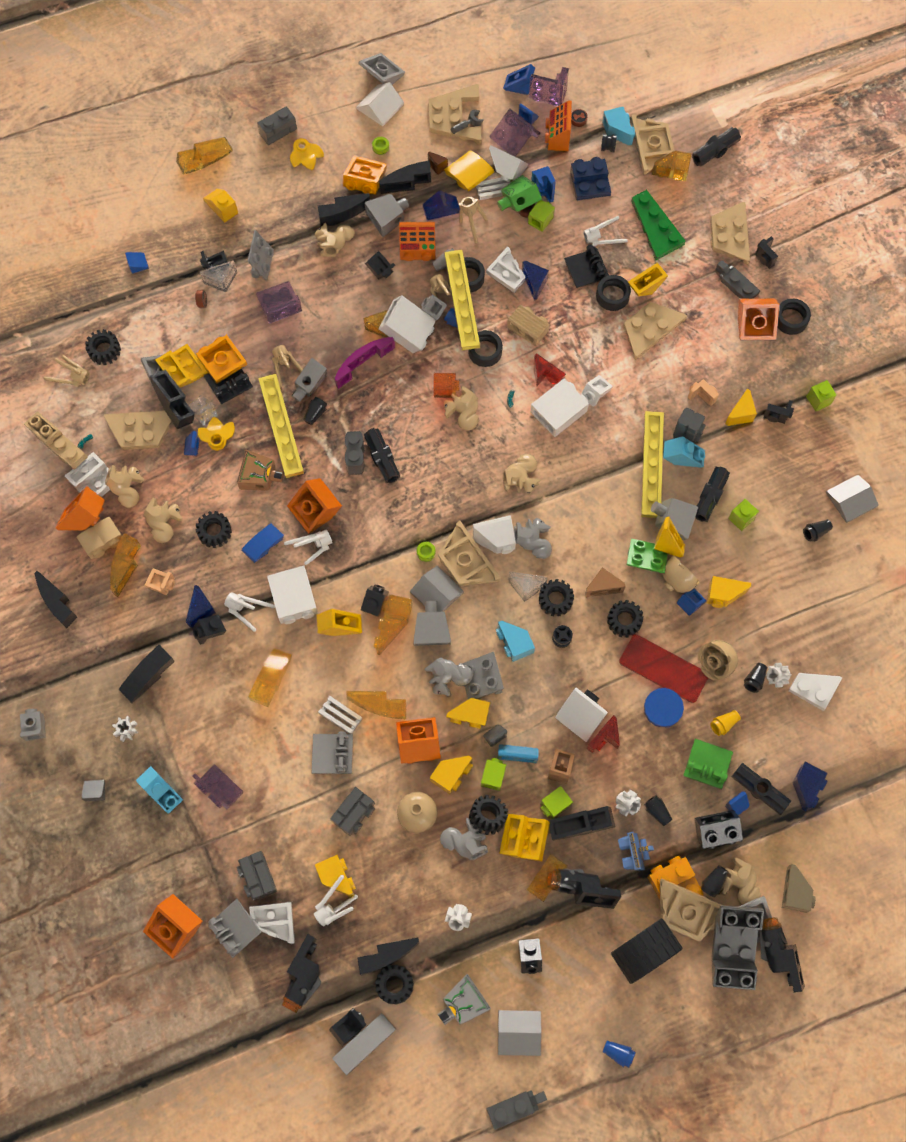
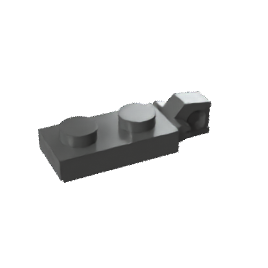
M723 260L717 264L715 270L720 274L721 282L740 299H754L760 293V290L732 265L729 266Z
M531 1090L487 1107L486 1109L494 1130L535 1113V1111L539 1110L537 1104L546 1101L547 1097L544 1091L533 1095Z

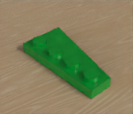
M647 189L632 197L631 202L638 219L642 223V229L647 235L655 261L685 245V239Z

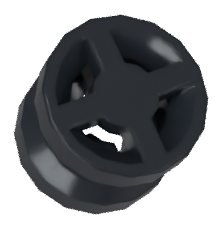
M603 133L601 151L610 150V152L615 153L617 135L608 136Z
M565 625L555 628L552 637L555 646L559 648L569 646L573 636L572 630Z

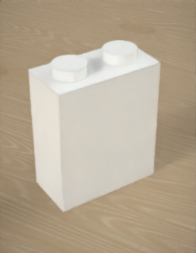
M401 295L393 300L379 330L389 337H393L397 343L411 353H415L419 350L422 351L426 346V339L433 332V325L436 320Z
M564 378L531 404L530 412L556 437L588 411L589 402L584 395H580L576 391L573 383L568 382Z
M305 566L267 576L281 624H291L297 619H309L314 617V614H318Z

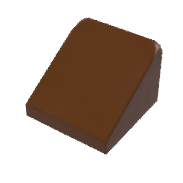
M428 152L430 167L438 175L444 172V169L448 167V159Z

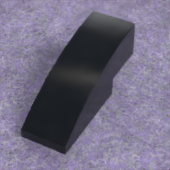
M430 162L414 163L390 173L379 181L380 193L415 190V184L431 183Z
M369 193L334 197L335 204L319 205L318 212L321 227L324 223L327 226L342 223L365 211V202L370 201Z
M163 370L150 375L149 378L157 397L175 427L180 429L192 424L195 413L186 403L185 394L169 373Z
M36 571L34 574L41 597L52 614L67 629L77 618L65 605L69 599L40 572Z
M159 644L130 673L119 690L133 703L161 678V674L175 661Z
M609 806L548 820L550 821L549 828L553 841L616 827L612 809Z
M419 938L377 945L378 954L357 957L360 975L363 976L377 972L401 960L419 944Z

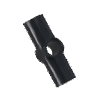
M731 127L721 135H714L709 138L704 146L692 153L694 163L697 166H703L715 157L717 159L722 157L728 148L741 140L739 130L736 127Z
M378 428L368 430L364 437L371 450L370 453L376 467H379L386 483L397 481L400 478V472L393 461L394 457L388 444H385Z
M715 466L708 483L705 484L699 497L700 501L697 504L698 509L695 516L697 520L708 522L715 505L717 506L724 491L723 487L730 474L726 468Z
M741 763L731 776L749 790L754 798L763 801L779 815L791 803V800L773 787L768 779L760 777L744 763ZM758 784L765 787V793H760L757 790Z

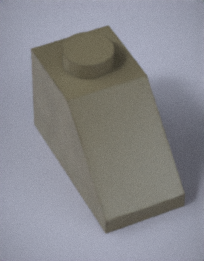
M793 864L789 865L786 870L781 908L807 913L811 911V908H814L816 897L813 896L814 890L797 866Z

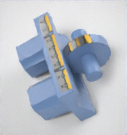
M629 832L627 836L618 839L620 850L630 849L632 855L631 857L622 858L623 867L626 870L635 869L643 871L645 870L643 858L644 860H650L649 852L654 851V847L647 846L646 839H641L639 843L638 834Z

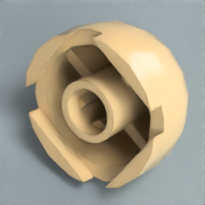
M674 555L666 562L665 574L662 573L666 581L663 584L671 592L675 589L679 593H687L700 583L691 571Z
M715 640L702 645L699 649L698 661L701 660L702 664L700 668L708 678L716 681L729 677L736 670L738 656L731 644Z
M411 792L399 802L397 809L398 820L401 826L409 832L420 833L427 831L436 822L437 806L429 795L422 792Z

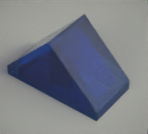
M440 190L423 203L427 220L460 212L457 197Z
M523 261L522 272L525 275V280L533 299L537 300L548 280L549 270L528 261Z
M198 585L194 586L186 623L191 628L194 627L199 619L210 617L216 613Z

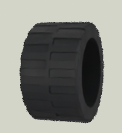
M661 918L612 951L611 956L629 983L633 984L679 953L683 947L664 919Z

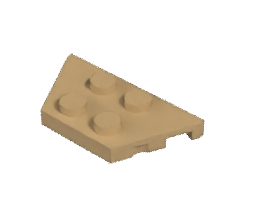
M631 115V123L635 129V141L644 175L673 158L675 150L667 123L656 122L648 118L645 121L638 119L637 115Z
M742 202L711 216L712 250L725 254L732 259L734 257L744 261V264L749 265L750 252L746 204Z
M649 302L625 321L624 329L628 335V342L632 347L634 359L637 360L683 323L687 315Z
M166 411L104 414V418L122 450L160 448L163 437L170 429L171 420Z
M458 521L453 532L447 538L445 545L442 546L438 553V557L458 586L499 582L501 580L499 574L462 522Z
M661 878V918L664 919L670 929L701 941L710 930L715 928V918L722 904Z

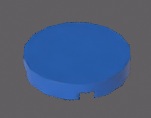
M658 688L652 691L645 699L644 714L648 721L655 726L671 727L682 717L684 711L683 701L671 689Z

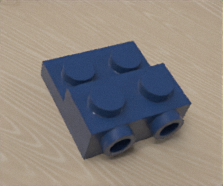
M593 157L590 161L578 159L571 163L570 173L577 201L611 196L608 179L609 172L605 159Z

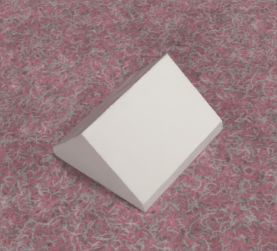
M389 82L378 84L361 101L356 109L381 126H384L404 105V101Z

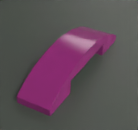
M386 337L372 341L352 353L341 365L335 376L336 387L339 389L352 380L351 371L376 353L382 358L395 349L394 338Z

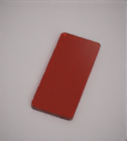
M637 634L632 636L619 660L620 665L663 688L675 691L681 698L690 703L697 701L708 680V677L702 672L701 668Z

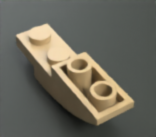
M38 411L24 423L45 446L72 469L75 470L88 458L81 449L65 437L57 427Z

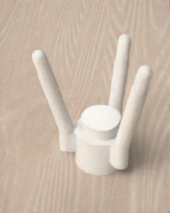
M616 216L595 227L584 230L583 234L586 243H592L593 246L628 242L627 239L598 241L601 238L599 229L613 223L620 217Z
M324 530L286 541L284 545L294 544V547L314 542L317 548L321 546L320 550L304 562L307 565L329 549L328 545L332 544V539L328 531Z
M231 592L224 603L229 608L228 612L234 614L254 632L256 628L240 615L237 610L241 611L243 607L255 609L254 606L245 601L275 608L274 604Z
M343 875L338 878L322 901L315 906L317 911L314 913V916L322 926L329 925L332 921L354 909L349 907L337 913L357 899L358 895L352 896L334 909L329 904L327 906L324 905L344 879Z

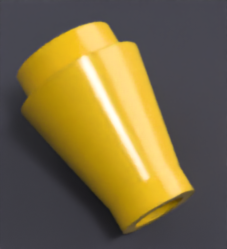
M736 710L715 717L710 723L711 729L718 736L725 735L741 720V717Z

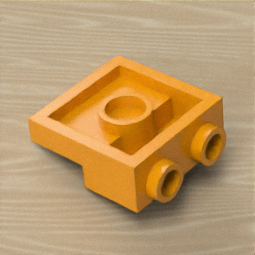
M354 156L343 174V187H346L348 190L363 191L364 194L376 195L380 188L379 181L386 172L387 164Z
M227 334L216 338L212 344L200 348L196 353L197 358L216 384L247 365V361Z
M680 856L669 860L670 865L665 868L659 865L650 870L652 874L648 876V879L659 900L661 878L704 896L695 878L696 875L686 857L681 859Z

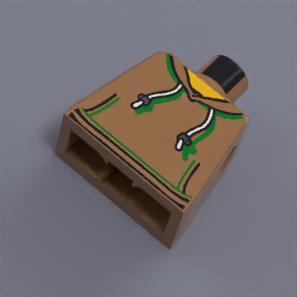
M245 450L237 484L240 490H270L272 481L282 483L284 472L275 470L276 466L273 459Z

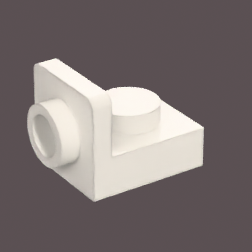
M598 375L586 384L581 395H584L589 404L594 407L601 397L611 391L613 386Z

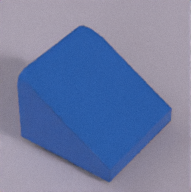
M519 104L518 116L532 125L539 116L523 104Z
M125 253L132 274L149 269L144 253Z
M192 431L186 437L184 455L197 456L200 439L196 431Z
M694 588L690 592L684 593L677 601V604L690 616L706 602V599Z
M742 791L730 800L725 806L728 811L734 810L739 815L749 808L750 804L747 793Z

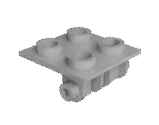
M254 230L247 262L252 266L251 274L253 278L262 276L267 280L274 249Z
M494 652L462 663L472 670V680L469 684L465 685L468 699H478L492 693H502L504 686Z
M340 731L338 734H313L312 774H352L353 734H346L344 731Z
M238 899L233 901L216 918L213 917L208 921L209 929H212L216 938L220 940L219 943L223 944L227 954H230L232 958L261 933V930Z

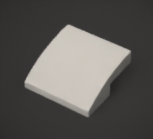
M94 452L75 470L72 469L65 475L66 479L79 493L86 486L101 497L110 490L105 485L109 468Z
M575 688L555 718L587 742L608 712L578 688Z

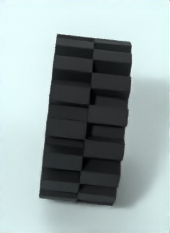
M104 329L102 333L100 330H96L97 334L92 332V338L88 336V342H85V349L90 359L94 363L97 362L98 365H101V362L103 365H107L106 362L108 361L111 364L113 363L112 359L116 361L117 356H120L119 351H121V347L115 334H112L111 331L107 333ZM100 344H110L108 350L104 352L97 351V347Z
M209 511L207 516L204 513L202 515L203 518L199 517V523H196V533L199 540L209 548L210 546L216 548V545L222 547V543L226 544L228 542L227 538H231L230 533H232L228 518L222 513L219 514L218 511H214V514ZM218 524L221 526L219 534L211 536L207 533L208 526Z
M555 579L554 582L549 580L548 584L545 583L543 588L541 587L539 593L541 609H544L546 614L551 613V616L557 614V617L561 616L562 613L565 615L571 609L574 600L573 589H570V585L568 583L566 585L564 580L558 582L559 579ZM552 592H560L564 597L563 602L553 604L549 600V595Z
M621 600L618 604L615 603L609 611L607 624L610 625L609 629L613 630V634L616 635L618 633L619 637L625 635V638H628L630 635L634 636L642 626L644 616H642L643 611H640V606H635L633 601L628 603L629 600H625V602ZM623 612L629 613L633 618V622L630 625H622L618 621L619 614Z
M485 795L484 799L480 796L478 800L474 801L469 814V822L474 824L473 828L475 830L479 828V833L485 831V835H489V832L494 835L496 831L498 833L503 828L508 817V809H505V803L500 804L501 799L498 798L496 801L494 800L495 796H492L490 799L489 795ZM481 811H490L496 818L487 819L482 815Z
M389 965L383 968L377 975L375 981L376 992L388 1004L397 1005L403 1003L413 992V978L410 972L403 966ZM392 976L401 978L403 982V987L398 993H391L386 987L387 980Z

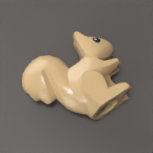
M324 223L315 232V237L320 241L317 245L323 249L320 255L335 257L339 250L344 247L345 242L350 241L354 237V229L349 225H340L336 228L335 232H328L327 224Z
M462 386L460 397L452 394L453 401L445 400L446 418H449L455 411L459 412V427L464 430H472L479 422L478 415L475 414L478 409V397L475 393Z
M530 454L520 455L517 458V463L511 464L503 471L505 491H508L510 486L515 485L518 493H520L522 487L526 493H531L535 486L539 485L540 479L528 478L527 475L534 472L537 468V461L534 456Z
M112 465L108 469L105 485L109 487L111 492L119 496L118 501L121 502L122 506L131 508L136 506L139 501L138 492L130 487L131 482L142 483L144 478L141 477L136 467H131L127 472V466H124L121 472H118L115 465Z
M153 497L145 509L144 516L147 524L153 529L151 531L153 539L159 543H166L174 535L173 528L167 524L168 520L171 518L180 522L183 521L180 515V508L177 504H173L168 509V501L163 506L157 505L156 498Z
M734 858V869L725 868L729 873L723 884L722 894L726 895L732 885L739 888L737 897L740 904L743 905L761 897V894L759 893V888L755 887L756 874L754 866Z

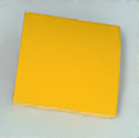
M471 150L444 169L447 176L455 179L458 186L468 192L495 172L483 158Z
M188 344L174 352L170 350L155 359L162 371L166 370L179 388L191 384L208 374Z
M508 814L499 854L542 862L550 821L528 818L524 815Z

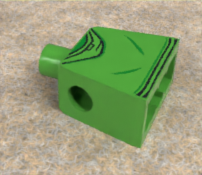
M521 175L501 190L504 198L497 201V205L501 211L510 207L517 212L542 200L537 185L524 175Z

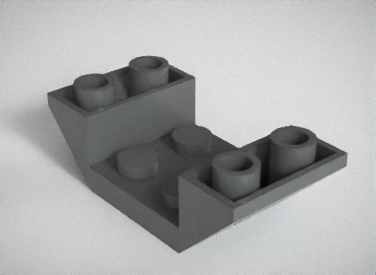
M720 906L715 918L712 947L713 987L756 990L758 970L755 965L758 930H762L764 909Z

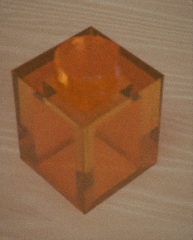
M434 373V398H452V394L456 395V391H459V380H456V373Z

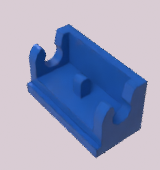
M549 166L532 171L531 181L537 185L540 195L545 196L549 203L554 202L556 181Z

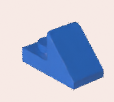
M529 64L508 74L503 89L528 95L535 67Z

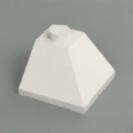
M492 145L489 147L496 172L501 174L500 178L507 182L520 177L529 165Z
M511 515L473 524L474 541L496 554L511 553L515 550L516 546Z

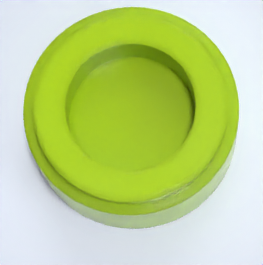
M385 137L375 138L372 142L373 151L378 155L386 154L389 151V141Z
M430 542L420 543L416 550L417 557L424 562L431 561L436 554L435 547Z

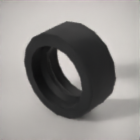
M464 257L465 267L472 268L478 272V278L475 281L468 282L470 293L476 292L484 283V266L473 257Z
M608 275L598 283L596 292L597 302L606 310H621L629 302L631 287L622 276ZM608 286H617L623 290L624 296L619 300H610L604 296L603 290Z
M795 298L782 301L779 305L777 328L789 335H797L803 332L811 318V311L808 305L802 300ZM787 309L798 311L803 317L802 322L799 324L788 323L782 317L783 311Z
M479 331V342L489 341L496 346V352L491 356L485 357L478 355L475 349H469V358L478 366H493L498 363L502 356V340L492 331Z

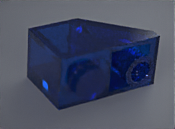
M806 761L800 766L793 785L802 810L807 812L811 808L814 809L819 801V797H817L819 790L823 791L828 780L825 779L827 772Z

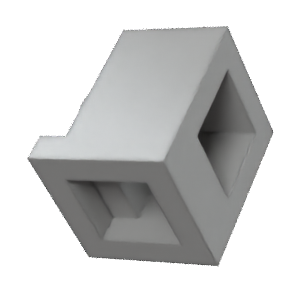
M432 295L424 299L421 309L435 320H438L447 304Z
M27 709L25 714H20L21 738L25 741L46 738L44 714L40 711L37 712V709Z

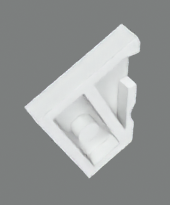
M506 247L486 270V274L514 293L525 281V275L519 269V264L516 259L514 260L509 247Z
M798 673L789 692L824 711L842 677Z
M292 902L249 907L250 917L262 932L285 940L288 943H295Z

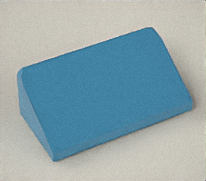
M499 745L498 759L528 763H537L538 748Z

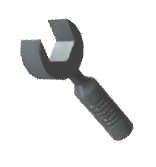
M472 110L468 116V121L464 120L451 127V132L455 134L468 127L469 124L480 126L484 119L475 117L478 116L480 111Z

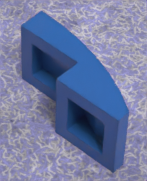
M270 523L257 533L241 551L255 563L267 555L270 548L282 541L284 535Z

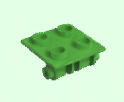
M631 538L626 565L665 574L668 554L654 549V543Z
M695 739L683 776L722 790L728 776L727 771L733 752Z

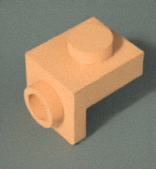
M703 379L699 383L695 382L689 388L688 398L691 400L698 394L711 407L716 403L719 394L714 386L709 385Z
M153 568L145 583V587L167 595L169 590L171 591L175 585V578L171 572L164 573Z

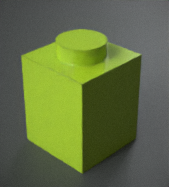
M538 201L529 213L528 224L543 232L554 218L555 207L549 202Z
M826 380L812 386L806 397L816 412L831 405L837 394L829 381Z
M744 499L732 510L728 519L743 531L756 518L759 511L748 500Z
M492 758L486 761L481 787L497 791L501 790L506 770V764H503L502 760Z
M560 786L541 800L540 804L542 807L540 809L546 817L550 816L554 819L572 806L573 801Z

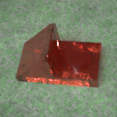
M536 353L534 355L533 365L536 386L545 377L552 384H557L565 378L566 373Z
M614 715L588 744L587 750L592 754L596 750L600 752L607 743L604 740H607L616 749L619 748L617 717Z

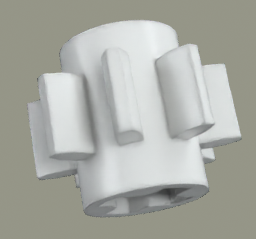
M782 663L768 666L769 670L766 676L769 684H775L776 688L789 684L788 680L792 674H790L788 666H782Z
M129 716L126 719L118 718L117 724L112 725L116 729L113 735L115 737L120 736L122 742L125 741V738H129L132 741L134 733H138L134 728L137 722L132 721L130 723L131 718ZM128 726L129 729L123 732L122 729Z
M629 790L628 793L623 791L617 796V805L615 807L624 816H627L628 813L634 815L640 809L641 798L637 797V793Z
M456 904L453 908H448L445 922H449L451 929L461 931L464 927H469L472 913H468V909L464 905Z

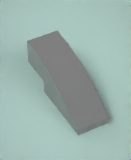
M381 1013L332 1059L348 1075L396 1029Z

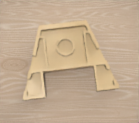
M479 84L428 99L431 133L448 137L452 135L460 137L464 141L469 139L475 141L476 144L482 143L481 127H466L455 134L450 130L451 127L463 121L462 102L479 101Z

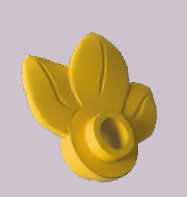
M299 138L293 144L290 162L293 167L302 164L307 169L313 170L316 158L324 157V152L317 144H312L304 138ZM303 144L305 147L300 148L299 145Z
M216 417L210 420L207 428H198L199 438L203 442L208 443L209 447L215 451L223 449L226 446L227 440L232 438L235 432L233 422L223 425ZM217 440L221 441L219 444H214Z

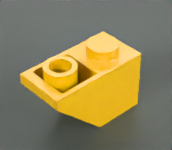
M470 698L449 711L446 717L450 718L451 723L461 725L462 721L470 723L469 727L481 729V725L486 726L491 703Z
M464 756L441 761L430 776V782L448 794H451L452 791L456 792L462 784V781H460L464 774L468 775L473 767L471 764L472 757Z
M335 855L315 864L323 886L331 889L338 878L343 875L344 879L335 891L350 897L354 896L353 890L356 887L352 878H347L345 871L348 868L344 858L339 859L338 855Z

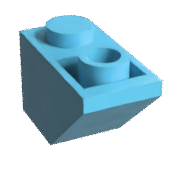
M624 107L604 111L602 123L608 136L617 135L616 140L632 145L635 129L631 127L629 114L625 112Z
M682 436L664 441L663 458L674 465L702 468L704 467L705 450Z
M502 620L498 622L496 633L499 640L503 639L505 643L503 648L507 657H511L514 662L534 653L535 647L527 630Z
M151 766L136 780L168 814L183 801Z

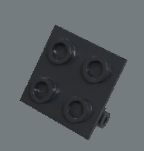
M592 244L586 247L587 250L585 252L564 258L576 288L599 282L602 278L609 275L598 249Z
M242 368L217 384L209 373L204 375L205 380L221 405L253 388L248 375L244 373Z

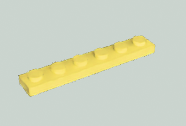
M463 251L445 252L461 349L463 351L480 348Z
M273 374L258 378L285 476L290 478L304 474L277 375Z
M645 411L641 517L657 518L658 515L651 512V507L656 501L661 503L664 412Z

